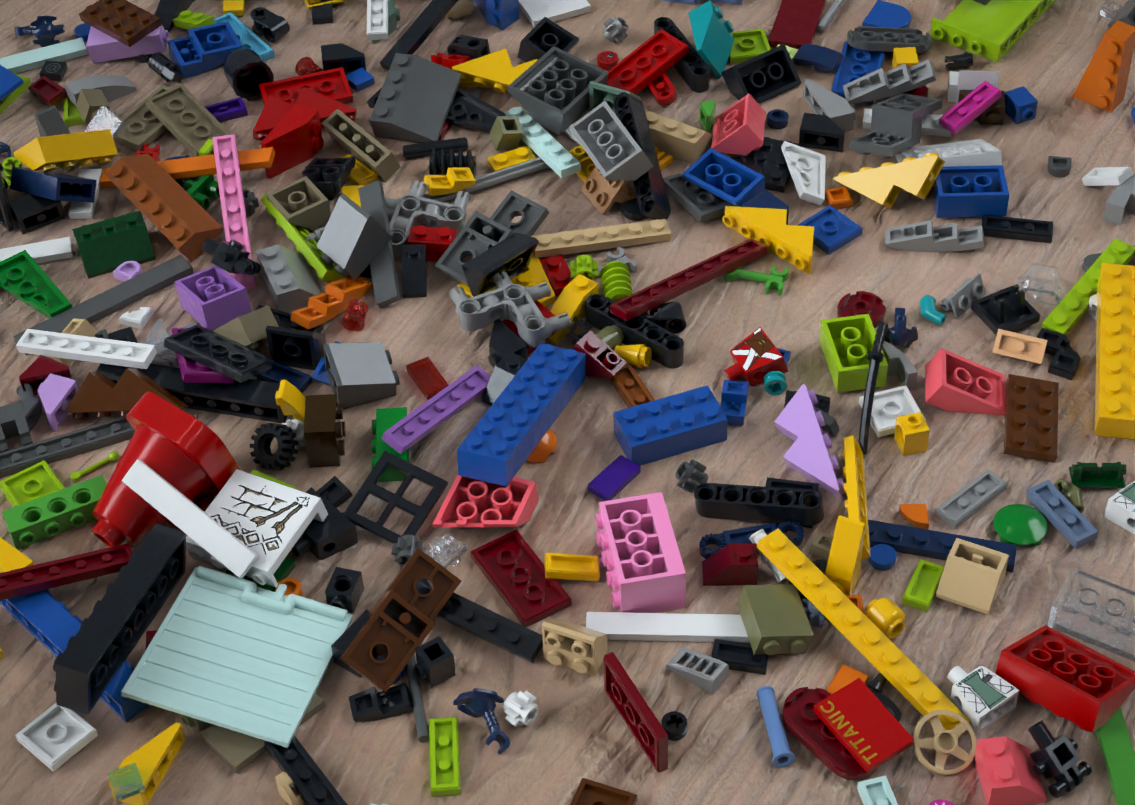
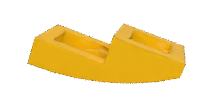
M469 167L448 168L446 175H425L423 182L427 185L429 196H438L469 188L475 185L476 180Z

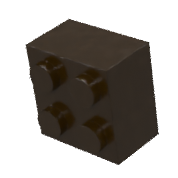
M336 394L306 396L304 437L310 468L340 466L341 456L345 455V441L341 440V438L346 437L345 422L340 421L343 419V405L338 404Z

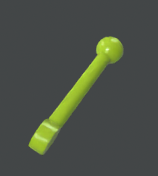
M111 452L109 457L80 472H72L70 474L72 482L80 481L82 476L110 461H117L119 454Z

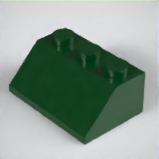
M140 211L72 229L77 250L88 278L113 272L126 261H136L142 264L156 260L147 227Z

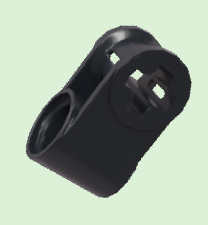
M258 7L250 13L254 22L253 32L271 43L276 42L290 31V26L283 17L270 12L266 8Z
M678 302L663 303L651 309L650 316L648 311L640 314V316L673 334L680 333L686 328L683 309Z

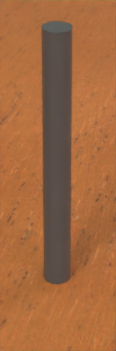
M413 655L405 668L418 740L421 743L429 741V731L419 676L414 667L416 664L415 655Z

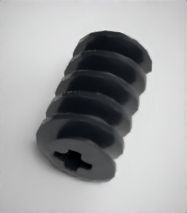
M435 148L432 149L429 159L430 175H432L433 171L435 175H441L442 172L443 175H446L448 168L469 167L475 178L477 159L476 155H472L471 150L468 149L466 156H464L462 149H459L457 155L454 154L453 149H450L448 155L445 154L444 149H441L439 155H437Z

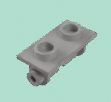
M978 273L973 278L965 279L963 284L955 290L956 293H951L948 297L943 298L941 303L942 309L953 311L957 319L971 307L973 301L983 297L986 293L981 274Z

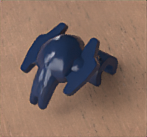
M46 15L38 16L37 20L30 23V25L14 27L16 36L33 35L38 38L33 40V43L41 47L60 43L59 40H54L56 35L64 33L65 30L63 29V24H52V21L57 20L56 17Z
M895 308L894 327L887 328L884 339L888 343L892 342L897 347H902L905 344L910 346L913 341L918 340V330L915 326L911 330L906 328L905 308Z
M479 688L461 693L453 701V705H457L458 710L475 718L484 715L490 732L486 739V744L489 746L493 741H497L500 745L498 753L502 754L510 746V739L507 734L501 731L498 720L493 712L496 708L495 702L503 703L504 699L498 696L497 692Z

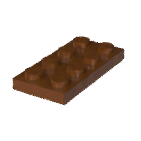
M99 0L79 13L81 21L129 47L162 25L159 17L127 0Z
M1013 374L1008 375L1006 381L1004 454L1055 463L1058 450V382Z

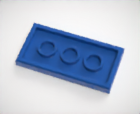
M845 41L842 49L843 58L838 64L831 91L845 99L843 85L883 68L886 51L861 50L850 46ZM874 101L862 102V103L874 104Z

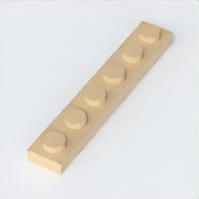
M656 219L541 234L531 237H535L539 241L534 256L535 258L560 254L671 241L672 233L666 219Z

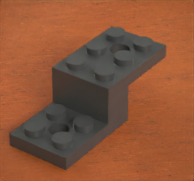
M901 93L872 106L871 131L850 140L849 149L857 150V153L861 155L878 154V157L883 159H889L895 154H901L902 151L911 149L912 146L920 143L922 118L941 109L942 99Z
M511 190L490 218L477 211L473 214L435 264L436 269L468 286L462 265L465 264L462 261L466 256L472 255L475 258L514 233L532 236L549 214L547 208ZM522 216L519 222H511L514 217Z

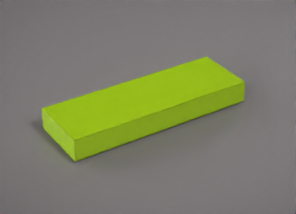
M458 717L429 719L431 797L461 795Z

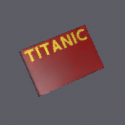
M860 678L814 705L813 711L867 774L914 744V738Z

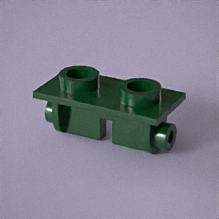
M1077 462V464H1072V467H1069L1071 483L1078 488L1126 487L1123 476L1126 475V464H1121V462L1102 463L1101 467H1098L1097 463Z

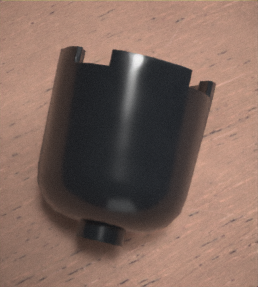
M246 48L238 49L226 58L224 74L235 94L247 99V101L261 99L259 84L274 81V75L266 62L255 51Z

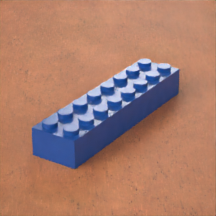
M540 344L457 449L458 475L507 487L585 381L586 353L577 352L574 349L554 347L551 344Z

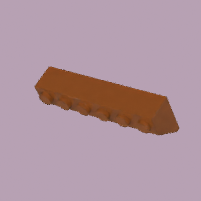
M148 153L120 158L104 173L191 262L203 251L202 245L207 238L214 240L224 231Z

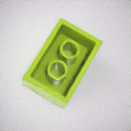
M869 314L821 320L819 342L837 393L862 390L866 387L870 360L867 359L868 352L872 351L876 335ZM885 356L883 357V362L879 364L875 388L886 386L888 364Z

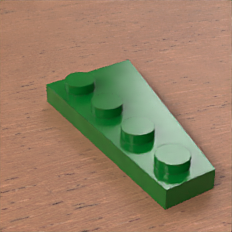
M26 250L0 262V287L48 319L72 308L69 300Z

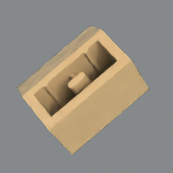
M956 538L947 557L936 597L988 615L1004 580L1009 555Z
M557 618L544 621L542 624L544 660L549 661L553 665L565 666L579 673L596 676L603 662L604 655L608 652L607 634Z

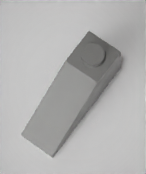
M805 79L803 98L813 113L826 115L844 132L853 130L856 111L849 105L847 100L812 80Z

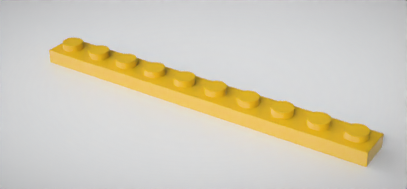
M779 529L758 541L757 548L923 716L936 710H948L959 714L970 724L971 720ZM938 715L945 730H951L961 723L952 716Z

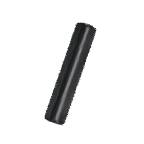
M462 137L404 145L403 156L406 159L429 156L433 148H435L437 154H440L441 149H444L445 153H449L450 149H453L454 152H458L459 149L465 151L468 150L467 138Z

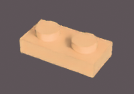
M998 329L992 353L1042 364L1048 340Z

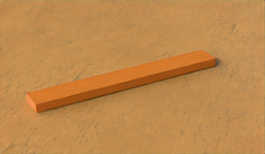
M273 147L237 151L240 171L270 168L275 156ZM214 154L157 161L173 179L217 174ZM111 167L104 168L99 181L102 188L117 187L104 174Z

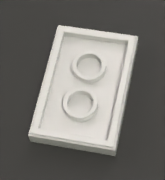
M518 0L520 9L533 27L544 17L557 22L591 12V5L587 0Z

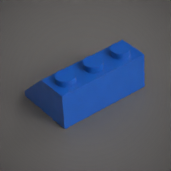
M712 148L682 173L683 178L739 207H742L743 203L765 191V176Z
M1003 165L942 167L933 184L934 206L937 218L1007 215L1009 191Z

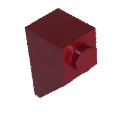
M757 543L728 544L702 561L703 586L757 585Z

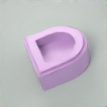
M136 261L123 262L113 271L114 278L123 282L142 273L141 265Z

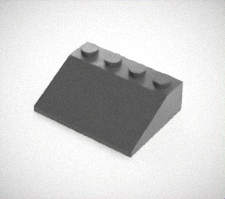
M553 46L507 87V91L542 127L561 135L590 108V81L607 85L609 73Z
M396 53L369 119L375 137L422 143L438 141L461 81V73L417 55Z

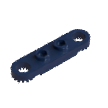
M788 521V523H771L728 530L720 534L710 533V535L706 534L700 540L699 552L703 558L707 559L728 544L752 543L749 537L760 529H764L767 535L776 529H779L783 534L795 532L797 536L794 538L788 536V539L798 547L804 541V529L802 525L800 526V523ZM715 544L719 546V549H716V551L713 549L712 551V549H706V546Z

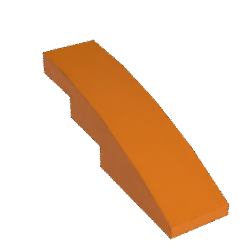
M348 276L327 283L325 292L309 297L308 306L292 311L290 320L308 330L321 325L359 301L373 288V282L361 276H358L356 280Z

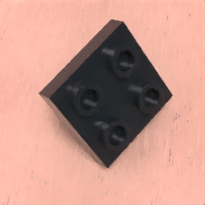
M1018 284L975 300L971 304V310L996 336L998 329L1016 332L1040 321V314L1025 300L1024 290L1019 291Z

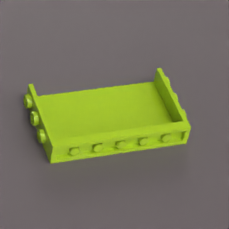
M963 0L943 21L936 18L932 19L930 35L936 40L998 63L1056 0H991L986 5L974 0Z

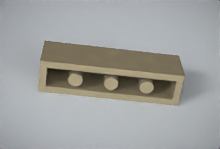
M338 108L322 123L335 142L374 171L384 182L401 167L390 150Z

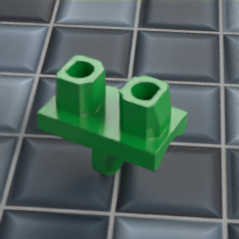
M203 175L195 182L187 180L183 184V189L204 210L210 206V196L220 197L218 182L214 180V175Z

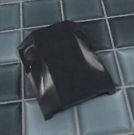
M355 156L350 158H314L305 167L302 176H307L328 200H333L341 191L351 170L354 168L356 163Z

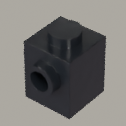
M440 636L415 648L417 664L414 665L415 671L421 680L425 679L431 688L456 675L454 655Z

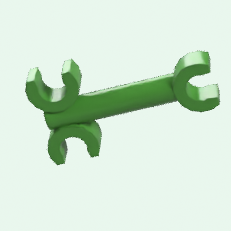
M773 265L771 267V274H764L736 268L724 274V280L733 282L739 278L766 283L765 294H769L771 289H777L778 296H781L783 294V282L788 279L789 269L785 267L784 271L780 273L776 271V265Z

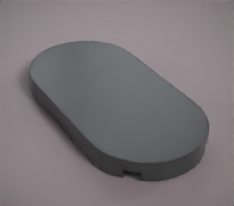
M860 26L855 28V31H848L847 43L850 46L867 51L893 52L894 48L915 47L916 52L921 53L931 49L933 40L930 34L926 33L925 36L922 35V31L911 28Z

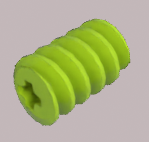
M611 261L602 267L600 279L603 296L617 302L633 294L629 268L625 263Z

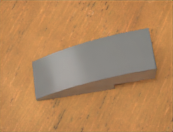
M117 75L90 76L65 84L67 96L75 106L81 89H101L108 103L137 91L136 87L127 77Z
M1135 174L1119 185L1110 195L1106 202L1103 221L1121 225L1127 211L1135 213Z

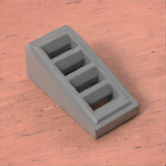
M682 647L666 665L667 669L712 695L729 675L728 664ZM683 657L687 659L683 665L678 664ZM692 662L695 663L692 668H689Z

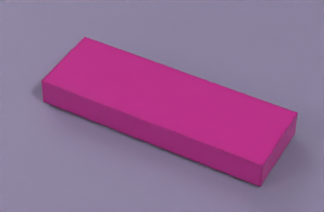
M984 81L940 117L939 125L956 135L1002 97V91Z

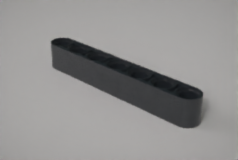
M626 92L618 94L614 101L616 116L654 166L641 177L633 180L640 211L643 215L653 220H667L671 208L642 101Z

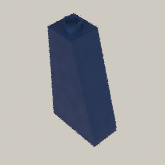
M12 167L10 189L55 201L94 203L96 180L51 171H33L30 168Z

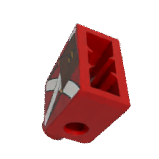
M761 327L731 349L730 353L734 365L724 370L728 380L736 381L744 377L750 386L763 383L764 376L768 372L780 371L784 374L788 372L783 356Z

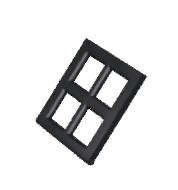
M384 451L346 511L342 514L353 524L392 544L398 543V537L404 535L416 536L447 487L448 482ZM388 465L407 474L395 494L376 485ZM414 478L433 487L421 507L402 498ZM369 494L389 503L376 523L357 514ZM395 507L414 516L402 536L383 527Z

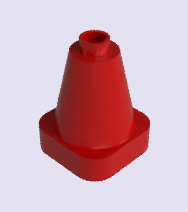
M147 391L126 415L127 421L135 432L92 512L99 522L91 531L108 547L118 546L123 542L134 546L144 538L147 532L150 533L155 524L162 525L168 520L122 482V479L137 459L142 460L190 501H193L204 491L217 496L236 469L241 470L222 440L209 427L152 392Z

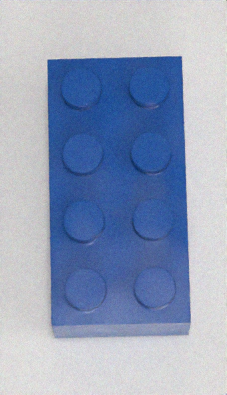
M708 385L613 412L614 435L627 459L639 466L727 440L728 419Z

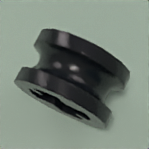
M671 711L662 718V727L668 734V740L678 741L685 737L687 733V719L680 712ZM676 723V726L678 728L672 729V725L670 726V724Z

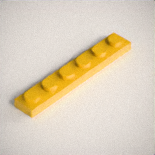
M854 435L844 438V449L841 450L845 466L842 469L846 478V483L843 486L848 498L844 503L849 514L847 518L865 523L863 560L871 557L863 452Z

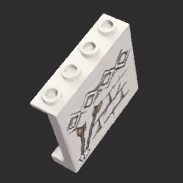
M236 469L205 511L206 514L259 556L245 576L252 578L261 585L268 584L277 587L278 583L273 574L313 519L323 522L328 515L321 498ZM188 535L186 536L188 553L193 559L197 561L204 560L218 569H228Z

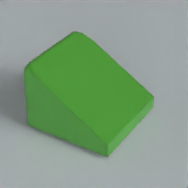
M715 100L700 103L699 120L704 130L710 133L716 116Z

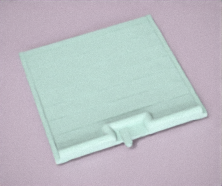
M203 566L195 567L122 689L121 696L288 748L333 659L331 645L348 629L353 615L349 614L348 610L295 594L286 596L284 595L287 590L285 584H280L276 592L257 587L255 582Z

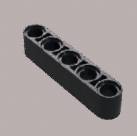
M657 18L654 21V35L663 29L688 45L690 52L676 62L673 67L692 91L698 93L707 91L710 79L708 65L670 18Z
M593 294L587 297L586 316L589 325L594 324V327L598 330H602L606 326L615 325L622 331L624 335L622 343L625 345L645 344L646 347L651 348L652 360L668 368L674 369L682 366L684 361V341L682 338L640 315L628 321L610 313V305L615 302L603 295Z
M702 483L694 490L696 510L700 516L706 518L774 523L795 521V523L803 525H816L824 518L822 495L815 490Z

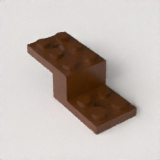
M417 548L368 614L370 618L340 659L383 692H387L414 655L415 648L422 644L435 626L434 618L459 586L461 580L420 548ZM425 579L429 582L430 590L427 594H420L417 591L416 584L418 580ZM377 644L383 645L387 650V655L382 661L376 660L372 655V650Z

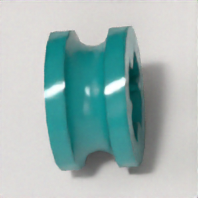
M780 371L768 372L764 376L765 391L771 395H779L785 392L787 389L785 374Z

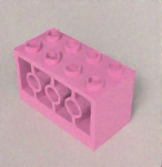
M662 492L599 502V513L595 514L597 530L600 529V531H595L597 546L603 549L601 551L602 565L609 570L606 572L608 587H612L614 591L611 592L614 609L619 608V612L658 613L685 608L686 572Z

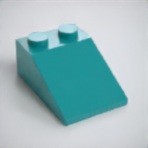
M711 0L688 12L696 50L719 79L722 77L721 72L725 69L734 43L732 34L734 28L729 20L725 21L720 7H715Z

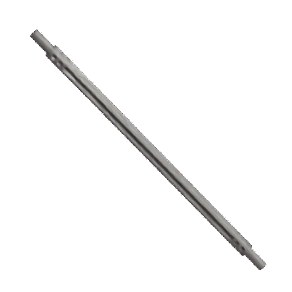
M538 157L475 178V185L461 190L463 191L462 196H464L465 192L471 194L550 167ZM457 192L438 196H429L428 193L424 194L423 198L446 202L455 199ZM387 212L388 220L392 219L393 213ZM325 227L313 231L314 233L308 234L306 241L310 242L312 238L318 243Z

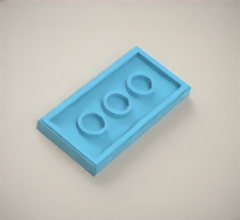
M231 12L214 19L215 24L227 21L230 23L243 49L255 51L264 61L275 57L274 50Z

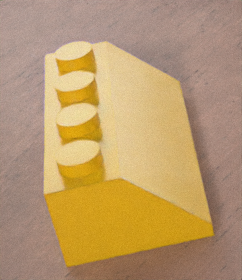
M106 129L37 137L13 152L16 159L33 171L43 170V172H50L59 167L62 170H68L75 167V165H80V168L91 166L93 163L105 165L110 163L111 158L118 155L111 130Z

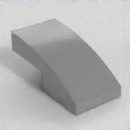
M884 341L882 350L888 364L887 376L898 375L903 386L906 385L909 391L915 390L918 372L914 365L899 349Z

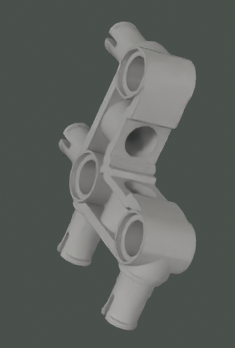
M414 181L408 195L397 200L385 197L387 212L393 213L389 228L390 235L393 237L391 241L394 259L402 258V245H408V237L412 226L448 227L450 229H458L459 234L467 217L466 208L471 195L465 192L462 198L463 191H458L454 204L423 198L427 189L426 183L421 181L418 187L419 181Z
M501 272V275L497 273L493 278L498 289L469 299L462 287H457L458 292L455 288L449 292L450 298L456 305L455 311L460 319V326L465 331H476L488 327L489 324L494 323L497 319H506L514 322L518 328L519 336L527 346L536 348L540 344H544L552 333L571 327V320L566 312L547 319L543 317L534 301L551 296V290L546 281L527 288L526 286L513 284L508 274Z

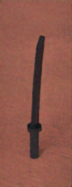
M882 321L878 323L872 351L868 352L867 358L870 360L859 431V446L863 455L867 454L879 364L883 362L884 357L881 351L888 324Z

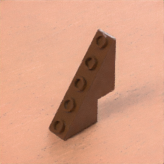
M126 368L117 384L101 372H89L65 412L72 413V418L88 417V412H96V417L111 416V411H120V416H126L147 391L156 394L183 410L182 408H187L188 405L137 368Z

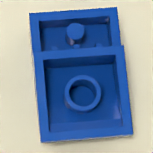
M228 21L189 29L187 37L168 41L169 55L174 64L177 65V70L184 76L183 79L214 69L225 63L226 58L232 52L243 49Z

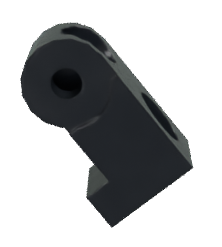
M465 35L457 36L447 47L449 55L471 56V60L490 54L488 39Z

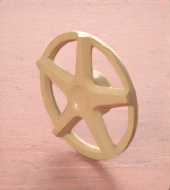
M936 710L923 716L917 723L913 732L914 744L912 747L918 760L925 768L936 775L947 776L962 772L972 763L975 757L976 737L972 727L962 716L948 710ZM938 715L952 716L961 723L951 730H945ZM930 719L934 736L918 739L921 727ZM966 730L969 731L972 741L970 754L958 746V738ZM920 748L936 750L935 766L931 765L924 758ZM949 754L965 761L958 768L944 770Z

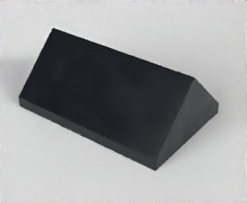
M514 233L462 265L472 296L475 297L496 286L493 278L497 273L501 275V272H506L510 277L528 266L539 241L535 237Z

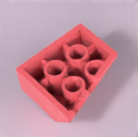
M457 474L432 526L518 527L530 520L538 504L539 497L536 482L514 476L506 487Z

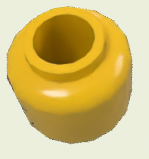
M889 598L874 599L865 607V615L888 638L893 639L903 631L905 627V613Z

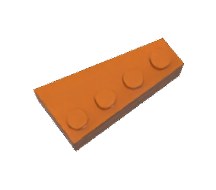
M1117 20L1104 34L1072 97L1111 113L1124 100L1135 46L1134 26Z

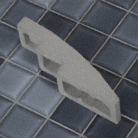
M928 59L910 68L906 63L887 72L880 68L843 85V90L849 104H856L894 96L936 81L933 64Z
M932 220L885 229L886 248L919 252H951L985 248L982 225L958 229L957 223L933 227Z

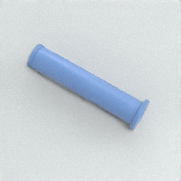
M763 686L757 690L756 695L774 755L772 763L776 767H787L794 763L795 755L790 751L774 694L775 691L771 686Z

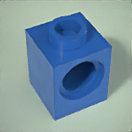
M1024 86L1005 92V113L1015 124L1035 119L1038 101Z

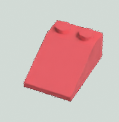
M941 348L925 365V402L947 412L1005 415V375Z

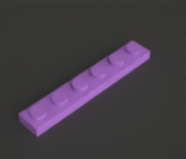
M476 365L383 433L382 440L399 454H402L482 395L491 375Z

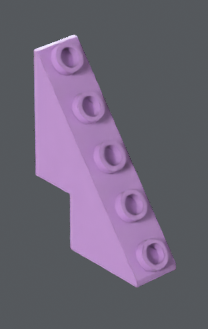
M802 384L774 421L779 432L795 441L783 458L789 468L813 483H819L821 488L844 501V480L837 477L836 471L840 470L836 456L830 455L829 448L833 447L828 433L823 434L821 428L825 426L821 411L816 412L814 406L818 404L816 394L813 389L808 391L806 385Z

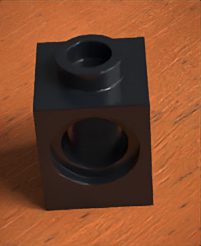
M336 567L325 590L327 604L348 610V613H354L364 590L362 572Z

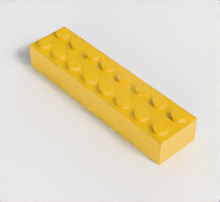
M1101 263L1097 281L1094 436L1135 440V266Z

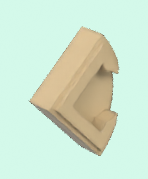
M283 771L277 775L275 779L278 792L289 805H303L301 795H297L291 788L290 784L293 781L288 774Z

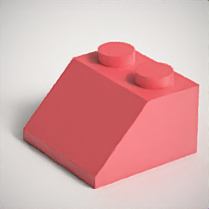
M1007 736L977 739L974 763L986 804L1025 805L1046 802L1047 798L1040 776L1033 770V765L1036 763L1030 756L1032 750Z

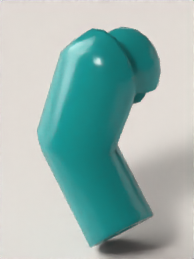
M925 295L919 303L922 317L942 326L947 316L936 311V300L933 296Z

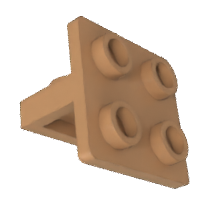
M596 166L581 188L583 193L603 215L608 213L615 201L623 203L635 198L630 193L631 189L626 185L629 180L607 181Z

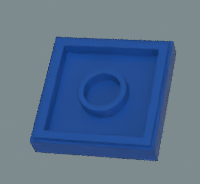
M831 205L798 224V226H814L813 244L828 255L862 235L863 230L862 227Z

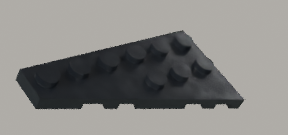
M382 87L367 101L370 108H374ZM458 87L445 121L450 122L451 125L490 133L497 116H506V114Z

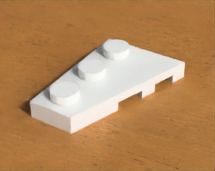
M784 141L781 149L799 198L821 206L825 200L826 155Z

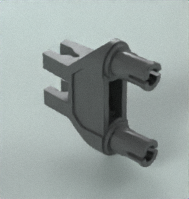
M24 384L26 391H23L22 385L17 387L16 392L20 399L19 402L0 407V453L9 451L6 439L20 436L23 446L33 443L30 431L40 418L42 404L39 399L35 398L30 384Z

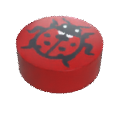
M604 51L597 56V65L603 70H610L618 64V55L615 52Z

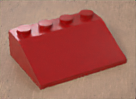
M1046 625L1001 650L995 673L1016 687L1019 693L1027 697L1029 701L1044 706L1056 716L1064 717L1077 724L1080 729L1090 731L1091 733L1105 725L1135 689V671Z

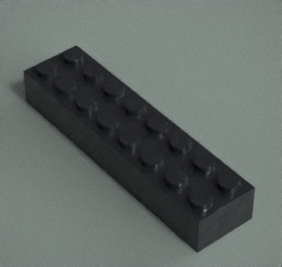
M155 524L150 533L147 532L140 547L132 552L130 561L126 566L121 567L117 579L114 583L108 585L104 597L101 601L98 600L95 603L89 618H85L82 621L76 636H72L69 639L63 654L56 657L53 671L56 672L54 692H56L57 705L87 715L91 712L185 574L186 533Z

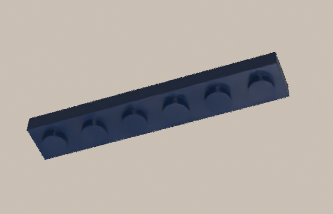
M868 520L871 548L878 544H887L893 547L896 552L947 560L956 538L1008 554L1006 571L1013 572L1017 545Z

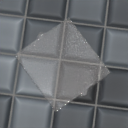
M101 105L84 132L110 129L113 139H115L125 123L116 116V112L110 111L106 106Z

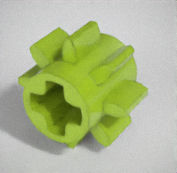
M578 255L575 261L570 262L571 278H575L579 274L591 280L594 277H599L598 260L593 261L591 255Z

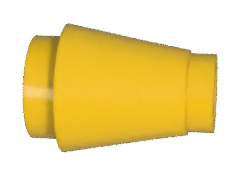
M645 344L617 345L614 349L627 364L630 363L632 366L638 368L648 367L651 362L652 351Z

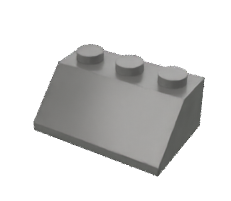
M274 245L256 251L257 261L261 266L260 274L277 310L292 313V311L307 307L309 297L322 293L304 255L281 245Z

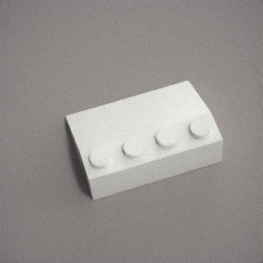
M982 139L916 146L902 151L901 154H895L898 163H901L905 158L914 157L919 159L924 158V155L928 153H938L939 157L946 161L943 167L1002 165L1001 150Z

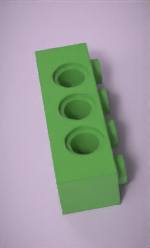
M103 475L2 511L15 548L20 549L97 520L92 512L107 485Z

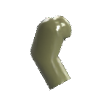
M1064 479L1056 481L1054 486L1082 513L1084 505L1080 489Z

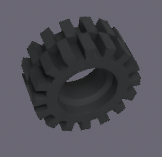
M276 423L260 425L261 428L255 430L257 435H252L251 437L254 440V444H250V448H254V451L250 452L251 457H256L253 460L254 463L259 464L258 466L261 468L283 470L285 469L284 467L291 466L290 462H294L296 459L293 454H298V449H295V445H299V442L294 440L297 435L291 432L293 430L291 427ZM276 437L278 449L273 456L270 446L273 438Z

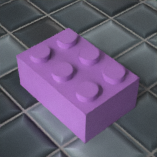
M217 265L174 281L181 307L208 330H215L239 316L252 312L246 288Z

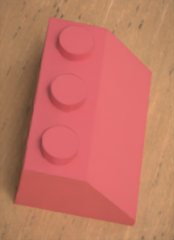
M747 94L715 117L712 149L720 153L747 155L751 151L755 152L761 148L764 140L766 112L750 94Z

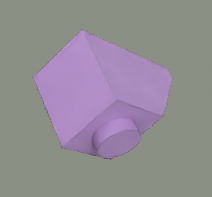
M50 373L46 380L40 384L38 395L52 431H56L69 414L65 410L78 391V385L76 380Z

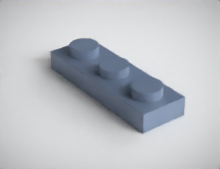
M1049 480L1027 489L1026 497L1075 549L1097 539L1098 530Z

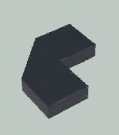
M1042 328L1037 338L1048 340L1045 353L1054 356L1049 365L1048 373L1072 380L1080 365V356L1076 351H1073L1066 335Z

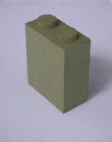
M793 584L744 585L737 601V606L754 655L806 653L814 634L797 588Z

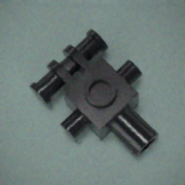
M207 238L202 245V250L213 256L211 262L229 273L253 275L261 271L260 264L249 259L250 253L243 249V244L231 239L230 242L221 241L218 243L211 238Z
M1043 720L1028 728L1029 733L1039 747L1030 754L1036 763L1033 765V770L1038 775L1043 774L1045 779L1055 778L1057 782L1048 787L1053 797L1059 798L1064 791H1072L1075 786L1083 782L1084 776L1092 773L1090 765L1085 761L1080 762L1078 767L1075 765L1081 758L1076 752L1078 744L1074 739H1068L1066 734L1054 738Z

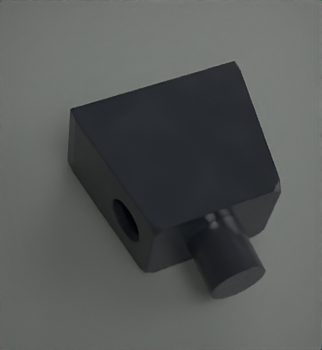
M324 498L322 502L328 512L327 517L323 522L313 519L291 550L297 557L310 551L318 560H324L358 543L356 526Z

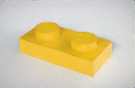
M527 145L488 157L487 165L492 172L535 159L536 157Z

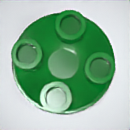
M1011 504L1001 508L996 513L993 522L995 531L1000 536V542L1016 545H1040L1048 527L1047 521L1041 512L1023 504Z

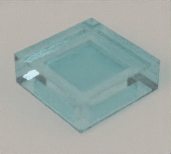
M136 763L107 773L117 802L146 791Z

